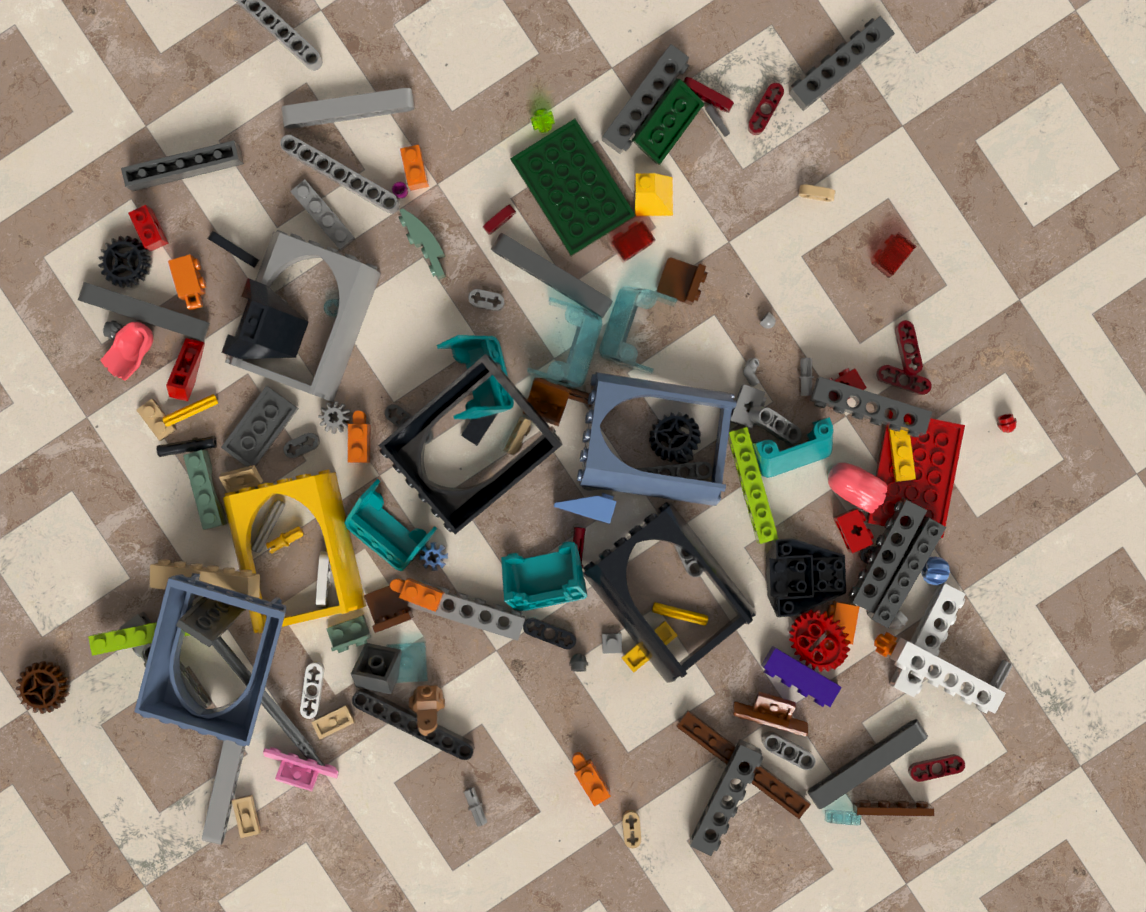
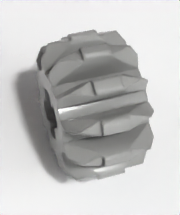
M334 401L333 406L329 402L326 403L328 410L322 407L321 411L325 414L318 415V418L324 419V421L320 422V426L326 425L325 431L328 432L331 429L332 434H336L337 428L339 432H344L342 425L348 428L346 420L350 421L352 417L346 415L351 411L349 409L344 410L346 405L342 403L339 406L337 401ZM337 412L339 420L333 423V417L331 416Z

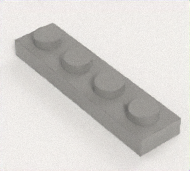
M305 179L290 191L340 250H343L356 239Z

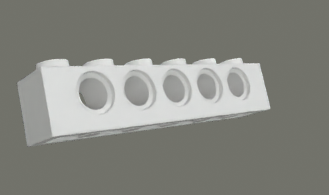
M945 583L938 585L910 643L938 657L939 647L947 639V631L950 625L952 626L955 623L956 613L964 605L966 594ZM945 601H948L949 608L944 611L942 605ZM940 618L941 625L935 628L934 621ZM931 635L932 643L926 645L925 639ZM914 656L912 658V664L916 662L917 656ZM897 667L889 685L915 697L922 689L921 683L924 676L922 679L916 676L909 679L908 673L911 669L906 668L903 670Z
M901 637L890 656V659L896 661L895 666L903 670L906 668L911 669L912 675L920 679L923 676L928 678L927 683L937 688L939 685L945 687L943 691L952 696H955L957 693L961 696L960 700L969 705L974 702L977 704L976 708L986 714L988 710L995 714L1006 694ZM914 656H917L916 662L912 664V658ZM933 665V670L928 673L929 666ZM949 673V679L944 681L946 674ZM965 682V687L961 690V685ZM982 691L981 696L977 698L978 692Z

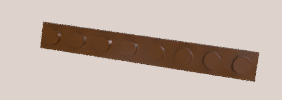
M687 710L676 724V727L727 765L736 746ZM743 761L739 764V766L742 768H745L749 765V763L746 761ZM762 765L756 766L751 784L800 819L811 803Z

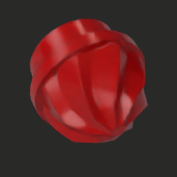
M1004 414L998 417L997 426L1001 431L1010 433L1016 428L1017 420L1013 414Z

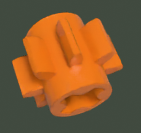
M888 632L885 635L879 634L874 641V646L877 647L875 651L884 657H887L888 654L891 656L897 645V642H895L897 638Z

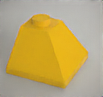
M635 173V215L673 216V177L656 173Z

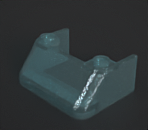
M631 286L622 287L618 292L599 348L601 357L651 375L653 368L635 363L638 356L637 349L633 345L626 343L638 307L650 309L655 305L656 301L674 306L677 299L649 289Z
M550 297L549 305L566 310L565 318L568 323L577 326L566 363L561 361L552 362L547 373L528 368L527 373L573 388H579L585 383L602 328V319L599 315L580 306Z

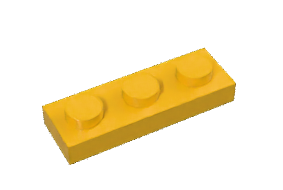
M888 426L895 482L916 479L910 435H907L908 432L901 429L900 432L893 431Z
M663 621L654 629L665 645H668L678 636L666 621ZM637 644L621 657L633 673L649 661Z

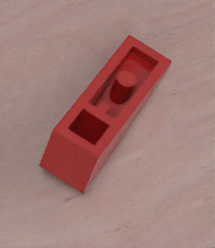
M185 339L166 384L169 397L184 401L189 400L195 386L205 346L204 342Z

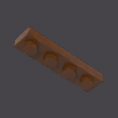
M859 800V803H853V811L856 815L934 816V808L926 801H916V804H909L908 801L890 803L889 801L879 800L878 803H871L868 800Z

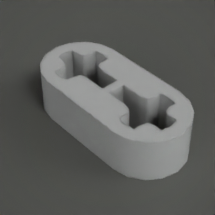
M474 289L468 296L470 304L477 308L500 311L505 304L500 294L485 290ZM479 293L481 298H485V301L479 300L478 303H475L472 296H476ZM495 297H498L501 305L497 304V307H493V303L488 302V299L495 300Z

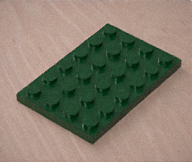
M575 118L510 158L571 257L636 217Z

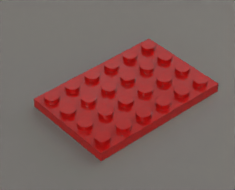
M889 410L887 418L891 419L893 417V413L891 410ZM905 415L903 420L904 422H908L910 425L911 418L910 416ZM930 418L925 435H919V437L910 436L916 479L895 482L888 425H885L876 477L887 484V492L885 493L884 503L878 505V508L874 509L873 513L868 512L866 523L885 526L888 518H892L895 512L893 509L896 502L900 501L903 497L927 510L925 516L946 526L965 425ZM908 516L901 517L900 524H905L908 521Z

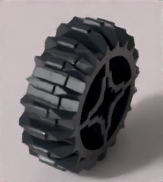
M119 236L118 241L114 238L111 239L112 245L105 243L107 249H101L104 256H99L98 258L103 261V263L99 264V267L104 268L101 274L107 275L105 278L107 281H112V285L115 286L119 284L121 288H124L125 285L132 288L133 283L138 286V279L145 281L143 275H149L150 272L146 269L147 267H152V264L147 263V261L152 260V257L147 256L150 251L146 248L144 249L142 242L139 243V240L136 238L132 240L130 236H126L125 239ZM122 248H133L131 251L123 254L119 252ZM115 257V264L112 266V260ZM122 258L127 259L126 261H128L127 264L129 266L124 265L125 263H123L124 260ZM137 258H139V263H138V266L136 267V266H135V261H136ZM126 270L132 272V274L129 276H118L120 273H123Z
M671 412L669 417L664 415L663 420L657 419L658 425L652 424L653 430L650 431L651 437L649 442L656 456H660L662 460L668 459L669 462H672L675 459L679 463L680 458L683 457L684 460H687L686 455L693 456L692 450H698L697 444L701 443V432L698 424L695 423L693 418H689V415L685 414L682 416L678 412L675 416ZM681 427L688 429L689 434H685V432L681 430ZM661 440L668 443L669 448L663 446L661 444Z

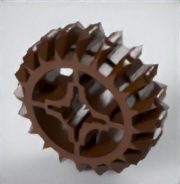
M46 661L33 663L32 667L27 666L25 671L20 673L22 678L16 681L20 684V686L15 688V690L20 691L17 697L23 698L20 704L27 703V710L33 707V713L40 711V714H44L46 711L51 713L54 711V708H60V703L66 702L64 697L70 694L65 690L71 686L65 683L69 680L68 677H63L66 671L59 672V665L53 667V662L46 664ZM43 673L49 675L53 680H49ZM34 677V685L30 688L31 680ZM42 685H49V687H46L44 690H37V688H40ZM56 686V692L52 699V690ZM33 695H37L40 698V701L36 699Z

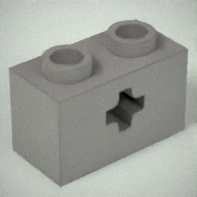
M745 384L741 385L736 398V407L731 412L730 422L748 427V429L756 426L757 424L750 420V411L746 412L747 408L744 405L751 403L750 407H764L766 402L765 392Z

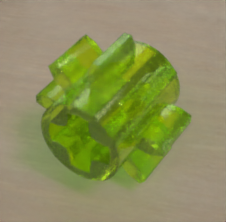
M545 108L536 110L533 113L534 117L530 118L533 129H538L540 133L550 131L552 124H555L552 111L547 112Z

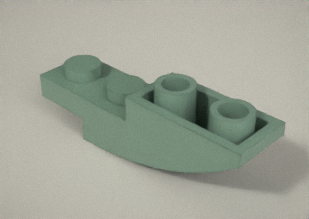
M400 209L401 216H399V220L403 227L407 226L409 233L406 236L410 244H414L416 248L424 246L421 248L425 259H430L432 265L429 266L433 277L437 275L439 280L445 278V273L438 260L445 257L439 243L418 218L405 209Z

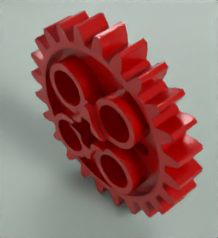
M812 610L807 613L804 612L795 619V622L791 625L793 629L789 631L793 635L789 638V641L794 642L791 648H796L797 650L794 655L800 654L799 661L805 660V666L812 664V670L818 667L820 672L824 669L827 672L832 668L835 670L843 664L844 660L848 657L847 653L850 651V648L847 646L851 643V641L845 639L849 636V633H843L846 627H839L840 620L833 621L834 615L827 617L826 611L820 614L819 610L814 613ZM828 630L830 633L818 646L810 651V647Z

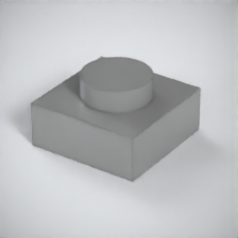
M602 633L603 654L622 653L621 633Z

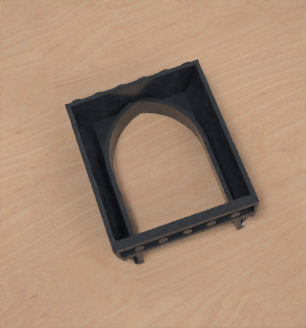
M487 354L476 361L378 445L381 448L379 450L380 453L394 463L392 464L393 468L399 474L402 473L406 477V483L419 492V498L432 507L431 512L437 518L440 517L444 521V527L455 535L563 445L560 437L555 433L554 427H550L501 370L502 366ZM492 375L542 432L536 440L499 471L477 485L464 488H450L428 480L426 475L424 450L430 432L443 416Z
M665 502L658 508L660 512L647 516L643 520L645 523L642 526L636 525L628 532L630 535L627 538L621 537L613 544L615 546L613 549H606L599 554L598 557L600 559L595 563L591 561L583 567L585 570L583 574L666 683H670L679 676L681 678L686 676V670L743 624L749 625L753 621L752 617L756 616V611L674 505ZM647 540H660L674 544L686 551L699 564L737 613L735 618L680 662L677 661L642 616L630 596L626 571L629 556L636 543Z

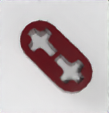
M511 204L507 205L487 221L482 228L488 235L494 233L516 214V210Z

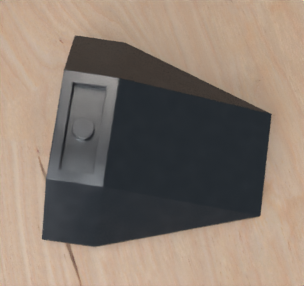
M248 278L241 296L248 299L239 327L235 336L227 335L221 353L238 359L296 358L309 321L267 285Z
M774 539L766 556L767 597L776 617L797 616L846 594L845 555L796 539Z

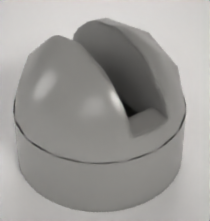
M768 312L759 324L769 329L774 327L776 320Z

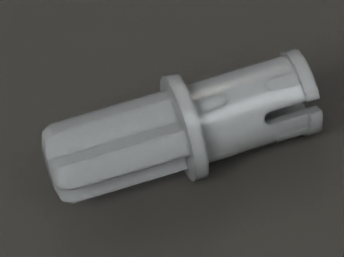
M801 358V376H799V379H801L800 396H811L812 378H814L812 376V359Z
M475 787L464 790L463 793L469 805L468 810H471L476 825H485L487 819L482 809L483 803L479 801Z

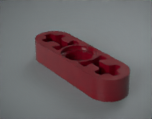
M685 77L683 82L701 100L710 105L712 104L723 112H730L734 104L731 99L693 78Z
M772 83L768 86L748 123V131L752 135H760L767 126L784 95V88L781 84ZM776 88L779 95L776 94L773 101L769 100L772 95L771 90ZM763 104L771 107L769 114L762 113L761 106ZM759 117L763 118L759 124L761 128L753 129L754 125L752 123L755 124Z
M904 320L896 326L895 335L903 370L907 375L915 376L922 370L923 363L914 325L910 321ZM903 326L905 329L909 330L906 334L905 331H901V328H903ZM908 343L913 346L914 350L912 353L905 351V344ZM912 363L913 365H916L917 368H910L909 365Z
M890 365L881 366L876 372L879 381L917 395H925L932 388L929 379L919 375L909 376L904 370ZM888 369L889 374H896L895 378L890 376L884 378L881 372ZM901 375H906L909 378V382L905 386L899 382ZM913 381L917 384L924 382L926 389L920 391L919 386L913 385L912 388L910 387Z
M956 754L913 763L910 765L908 773L917 782L961 773L965 769V761ZM954 760L960 762V764H957V768L946 766L944 763L945 761L946 764L950 765L954 763ZM933 764H941L942 769L939 773L932 772ZM916 768H919L922 771L928 770L929 775L927 772L924 771L920 772V776L918 777L916 774H914V772L917 771Z

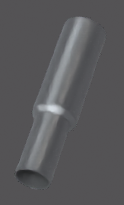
M711 104L706 107L705 110L716 127L719 128L724 137L728 136L730 132L714 106Z

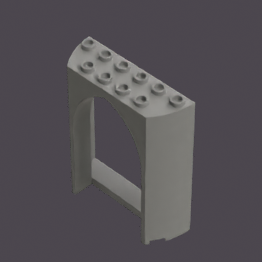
M277 230L272 234L255 281L265 284L270 288L275 279L294 263L311 258H322L331 268L338 284V314L312 385L302 383L227 355L225 363L334 402L381 273L376 271V266L368 263L365 265L350 254L342 256L336 249L331 247L323 249L324 247L320 246L317 242L309 240L307 243L298 235L291 233L288 236V234Z

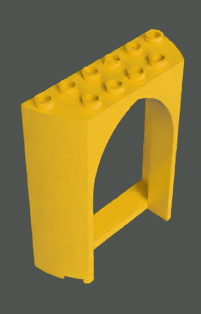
M329 469L319 471V475L315 476L302 474L296 476V480H292V478L277 480L276 485L273 482L260 484L258 489H255V487L239 489L237 494L236 491L225 493V497H223L239 571L252 570V573L256 574L250 541L252 525L260 508L273 495L282 494L299 501L311 511L321 527L339 605L284 617L282 627L339 613L345 614L366 606L350 532L345 525L346 515L336 472L330 473ZM261 591L259 593V599H262ZM249 610L254 633H263L266 615Z

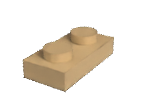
M150 399L137 409L139 415L159 441H162L177 430L174 425L165 426L162 418L166 415L154 399Z
M520 416L503 451L515 456L521 450L522 440L531 430V421Z
M255 465L225 472L219 476L227 493L238 491L242 488L258 486L263 482Z
M344 705L311 723L319 739H322L355 723V719L348 705Z
M253 795L233 799L232 804L240 838L260 834L261 830Z

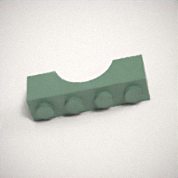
M200 450L183 455L203 530L226 525L227 520L224 509L216 496L212 482L213 468L208 450Z

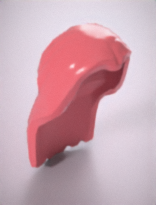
M141 322L126 324L116 333L113 345L100 360L101 363L114 377L117 376L126 381L139 368L144 355L151 348L154 338L152 330Z
M844 462L833 466L828 474L830 488L851 504L869 513H873L874 509L878 508V505L884 503L887 484L864 469Z

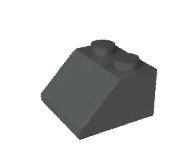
M366 643L351 672L355 687L391 694L399 676L401 649Z

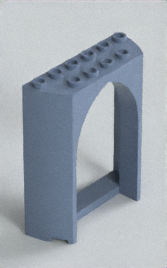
M600 372L592 374L590 385L593 386V390L589 393L588 404L591 407L586 413L585 418L588 429L583 433L582 442L585 443V448L581 450L580 462H583L582 469L578 470L577 481H580L579 486L716 506L721 500V491L725 492L726 484H722L731 412L737 404L733 400L734 394ZM641 397L661 398L720 408L711 482L648 473L626 465L607 446L600 428L602 420L615 406L627 400Z
M192 573V577H185L183 574L168 578L134 712L144 718L152 717L159 719L160 722L165 724L172 723L182 729L196 730L202 735L209 734L216 736L219 740H230L239 746H249L285 617L286 605H282V600L278 597H275L270 602L199 581L200 574ZM195 594L267 615L252 674L246 689L233 702L213 709H205L193 699L184 685L180 671V652L185 632L177 627L176 624L191 609Z

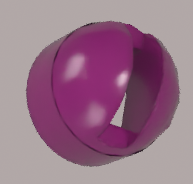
M396 182L392 186V193L397 198L403 199L408 195V188L405 183Z

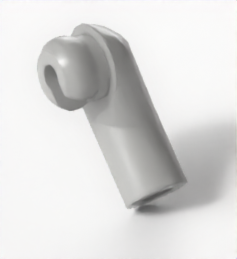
M757 358L749 359L743 370L744 376L751 387L760 383L755 375L756 369L760 364Z

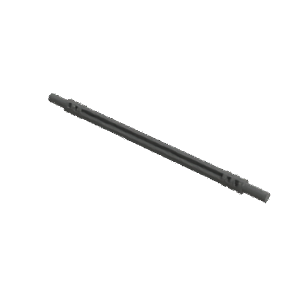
M220 636L212 646L247 686L251 672ZM265 690L261 702L262 706L307 759L315 760L318 765L325 766L315 754V749Z

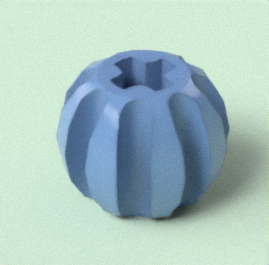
M436 542L430 543L431 549L426 545L422 548L425 555L420 554V560H426V563L422 565L426 569L428 565H431V571H437V564L441 568L446 565L442 558L448 559V553H442V550L445 549L442 544L437 549ZM431 552L438 554L439 557L436 558V562L434 559H430Z
M930 557L922 569L923 579L932 585L945 583L950 573L948 562L940 557Z

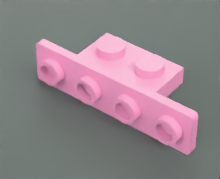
M270 747V749L264 748L263 754L265 757L281 761L275 777L276 781L313 791L319 773L338 778V771L332 765L325 764V766H321L312 759L305 761L299 759V756L293 753L286 755L273 747Z

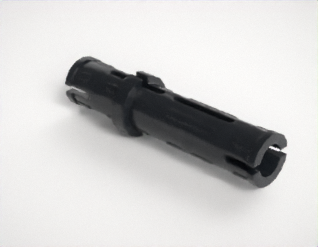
M215 436L206 438L194 437L188 441L157 445L156 451L159 457L216 448L217 441Z

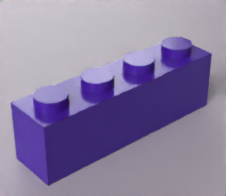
M774 646L771 647L761 664L765 669L764 673L773 678L775 675L780 677L781 683L788 687H791V685L797 687L798 693L805 697L808 695L815 698L813 701L822 707L824 705L831 707L842 688L837 683L805 666Z

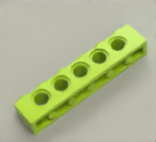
M748 427L731 431L728 435V441L756 542L762 544L779 539Z

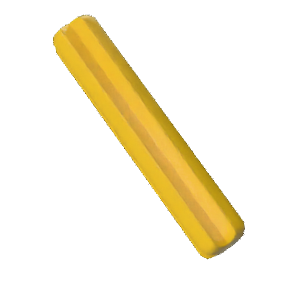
M212 394L164 416L162 420L165 426L169 427L218 404V400Z
M656 602L652 607V612L704 626L708 622V616Z

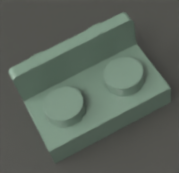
M364 615L326 628L333 646L331 647L332 652L336 650L338 653L344 652L353 644H356V647L368 643L367 639L371 637Z

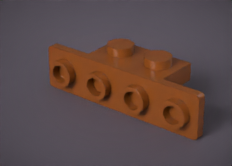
M758 692L753 706L736 701L733 704V715L740 719L751 720L758 724H765L796 735H808V723L791 718L796 707V702Z

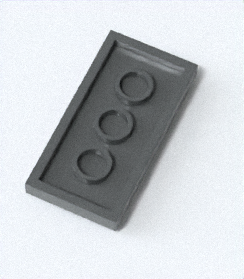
M266 386L221 448L245 466L255 465L256 467L299 408L269 386Z
M203 597L178 620L176 626L199 640L202 644L210 647L246 609Z

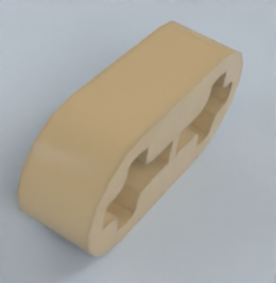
M803 184L799 187L798 196L832 202L834 201L836 191L830 188Z
M627 810L622 816L624 842L627 847L634 849L641 844L640 818L636 811ZM629 815H633V818H636V820H633V827H630L629 821H626V819H629ZM630 831H634L635 838H638L635 839V843L627 840V838L631 837Z

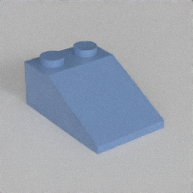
M602 493L601 496L595 495L555 502L554 507L610 524L617 501L613 500L614 496Z

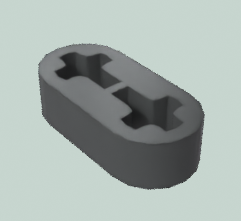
M306 433L284 445V454L289 458H297L315 450L320 443L319 437L314 433ZM307 437L315 439L312 447L311 445H303V443L308 441ZM291 444L293 446L300 445L301 447L295 450V455L293 453H289L288 451L291 449Z

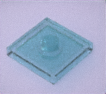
M425 642L386 645V647L401 649L402 651L399 676L396 683L428 681Z

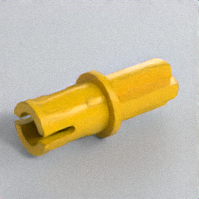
M297 526L286 533H280L279 537L267 542L266 547L267 549L271 547L269 552L273 554L275 551L284 546L288 547L290 543L303 537L304 532L302 528Z

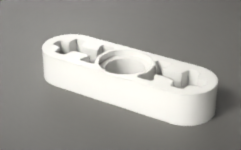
M321 551L319 555L316 607H327L331 566L327 551Z
M319 662L311 663L305 671L300 713L306 719L315 717L319 712L324 678V667ZM315 666L317 667V670L320 671V673L316 674L315 680H319V683L316 681H308V679H313V672H310V670L313 669ZM309 685L317 687L318 692L316 695L308 694L307 688ZM316 699L311 705L314 711L308 714V710H305V708L309 706L310 700Z

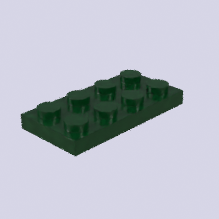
M676 78L631 141L652 161L660 165L705 103L681 79Z

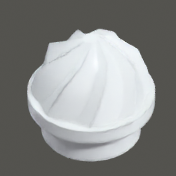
M898 611L890 627L893 629L905 627V623L908 621L907 617Z

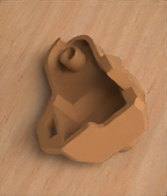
M436 685L418 686L409 698V708L417 713L418 730L422 735L428 736V733L433 732L437 728V712L445 707L443 692Z

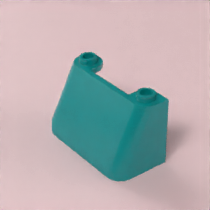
M830 417L812 422L813 429L810 433L806 434L809 442L779 452L778 446L772 440L752 443L760 474L763 477L770 478L829 457L833 450L834 432Z
M570 541L563 542L558 547L559 552L525 559L519 556L518 553H510L505 557H501L504 601L516 611H527L587 598V588L577 545Z

